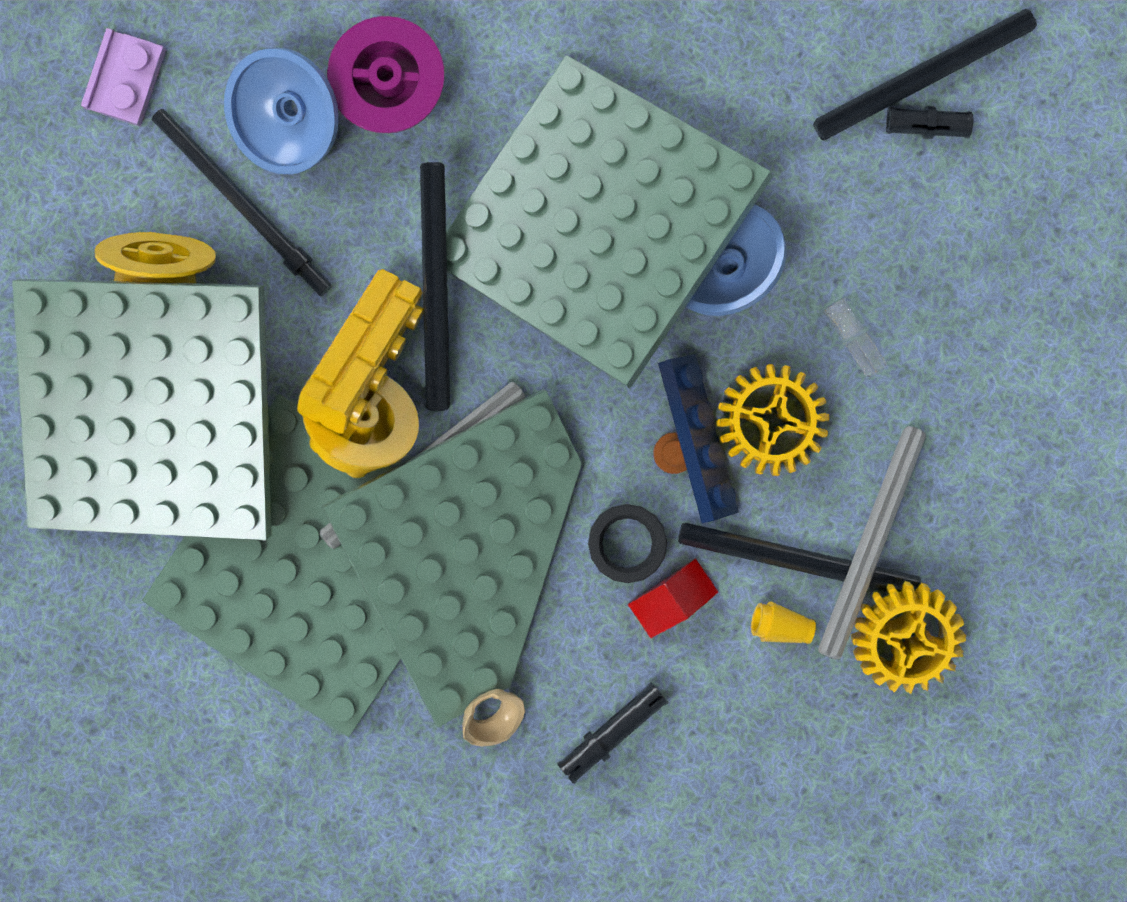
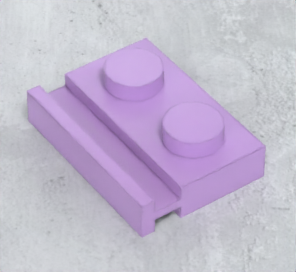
M106 28L81 106L84 109L141 127L166 49L161 45L127 34L123 35Z

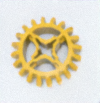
M773 364L765 366V378H762L757 367L751 368L749 370L751 383L745 377L739 375L735 378V382L741 391L738 392L730 387L724 391L728 398L734 400L732 405L728 403H719L718 410L729 413V419H718L716 425L718 427L729 426L730 433L719 437L720 442L725 443L733 439L736 443L734 447L729 449L727 454L730 457H734L742 451L745 454L740 461L742 468H747L753 459L756 460L755 473L759 475L763 474L766 463H770L772 476L780 475L781 462L784 463L789 473L795 472L796 464L793 459L795 457L803 465L809 464L811 460L804 450L807 448L812 452L818 453L822 449L818 443L812 440L813 436L824 438L828 435L827 430L816 427L817 422L829 420V414H817L815 407L826 404V399L821 397L812 401L809 396L818 389V385L812 383L803 389L800 386L806 377V374L803 372L798 373L793 381L789 380L791 368L787 365L782 367L779 377L775 375ZM765 386H775L773 395L770 397L766 407L750 408L742 406L746 398L754 390ZM787 391L792 393L801 403L805 414V422L792 417L788 413L786 408ZM776 407L777 418L792 426L787 424L781 427L776 426L774 427L775 432L770 433V430H768L769 423L753 414L758 416L764 413L770 414L771 409ZM740 418L746 419V421L752 422L758 427L760 432L758 450L752 447L745 439L740 427ZM782 432L802 434L798 443L789 451L779 455H770L772 446L775 445L778 435Z
M905 581L901 592H897L894 585L888 584L887 592L889 595L882 598L878 592H873L872 597L875 604L873 606L868 604L861 605L860 609L866 617H859L855 620L854 626L859 631L851 634L852 643L858 646L854 649L853 654L857 661H862L860 667L864 674H872L874 683L879 686L887 681L889 690L895 693L900 685L903 684L905 691L912 694L915 684L919 683L923 690L928 691L930 685L928 680L935 678L938 682H944V676L941 673L944 669L956 672V665L951 658L963 657L964 651L958 645L966 641V634L963 630L959 629L964 625L963 618L960 614H954L957 607L951 600L944 601L945 595L942 591L936 589L930 593V588L927 584L921 583L914 591L913 585ZM903 612L899 618L890 620L895 615ZM926 612L935 616L938 620V637L932 636L928 630H925L926 622L924 617ZM878 638L885 639L887 644L892 645L891 652L893 657L891 661L884 659L877 653ZM925 655L921 659L915 661V659H917L919 656Z

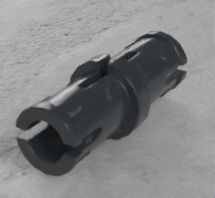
M926 106L924 110L889 107L887 110V134L922 135L923 139L930 140L934 136L964 137L969 139L972 134L973 113L971 111H937L935 106Z

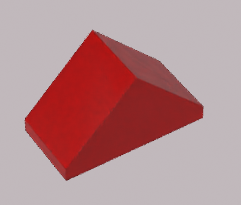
M695 558L628 603V606L649 637L653 638L688 619L719 592Z

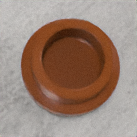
M668 433L662 436L656 442L653 450L656 465L662 471L670 474L686 471L687 468L677 433Z

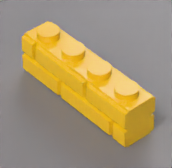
M384 269L377 271L302 389L297 408L299 414L315 422H321L323 426L339 434L344 433L350 421L355 424L360 422L369 403L364 398L369 390L374 392L379 390L388 372L384 365L389 358L394 361L397 360L406 343V338L402 337L407 328L414 331L422 318L424 308L419 306L423 294L421 288L405 280L400 281L398 276Z

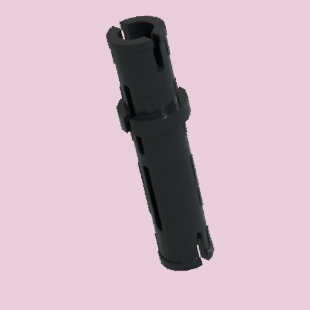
M652 682L593 734L590 731L583 736L585 741L562 761L557 763L573 784L601 759L604 762L611 757L610 751L662 706L669 703Z

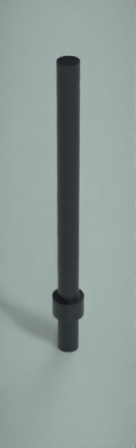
M164 109L158 110L151 120L285 259L283 264L294 276L300 275L320 297L326 294L332 285L311 264L313 259L303 248H296Z

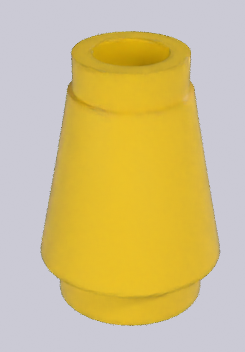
M772 601L767 604L759 603L754 610L751 621V633L753 636H758L761 642L810 644L816 630L815 620L808 619Z

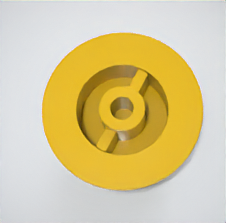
M135 232L116 235L101 241L95 247L96 260L103 266L115 271L113 281L197 283L195 274L209 269L216 260V253L213 248L200 240L155 232Z
M388 376L385 377L377 392L369 390L364 398L369 403L363 417L358 424L350 421L344 433L339 434L323 426L321 422H315L303 416L306 431L310 436L309 445L311 449L328 465L347 473L353 478H362L369 472L400 461L409 453L417 439L419 418L416 407L408 393Z

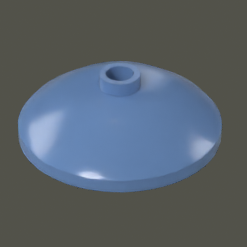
M267 48L246 56L232 71L224 94L225 119L234 142L250 161L269 172L296 174L314 167L326 157L334 144L338 131V106L333 89L319 67L296 51L286 48ZM292 101L296 103L298 113L293 111Z
M754 204L686 305L688 309L711 316L734 314L755 305L773 289L783 272L787 248L784 234L778 222L769 212ZM738 268L735 272L727 275L730 269Z

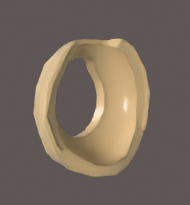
M494 689L478 696L464 711L462 722L463 738L470 744L480 747L492 746L507 741L516 732L525 714L524 701L514 693L505 692L501 689ZM491 697L501 701L499 710L492 717L485 720L474 719L475 708L482 701Z

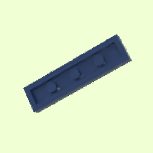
M692 354L659 362L658 366L701 523L715 521L739 513L735 491L731 486L725 464L724 451L720 446L714 424L713 411L709 406L703 384L702 371L698 365L696 355Z

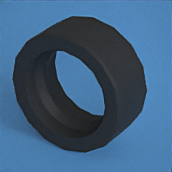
M623 504L611 507L598 516L590 529L588 547L592 561L602 574L613 581L633 583L642 581L657 571L665 559L667 539L665 529L656 515L641 506ZM618 520H637L645 525L650 533L652 541L651 551L646 560L638 566L630 568L617 566L604 553V534L609 526Z

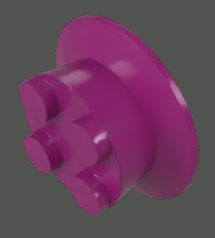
M380 16L357 23L340 37L328 61L327 80L333 89L339 111L350 122L374 133H398L416 126L433 111L440 99L444 86V64L435 42L422 28L402 18Z

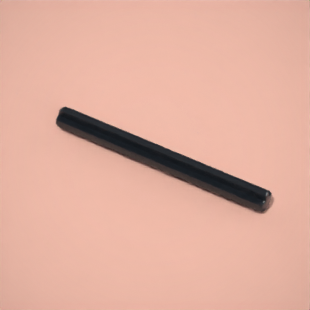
M1023 9L820 116L813 123L817 135L821 140H827L1030 33L1037 26L1036 19L1029 9Z
M425 162L420 165L426 408L430 411H445L450 407L445 166L440 162Z
M686 522L682 523L678 535V542L683 545L843 582L852 563L851 560ZM876 566L868 587L887 592V586L890 584L894 585L897 592H901L903 583L907 581L913 585L915 591L921 584V578L916 575Z

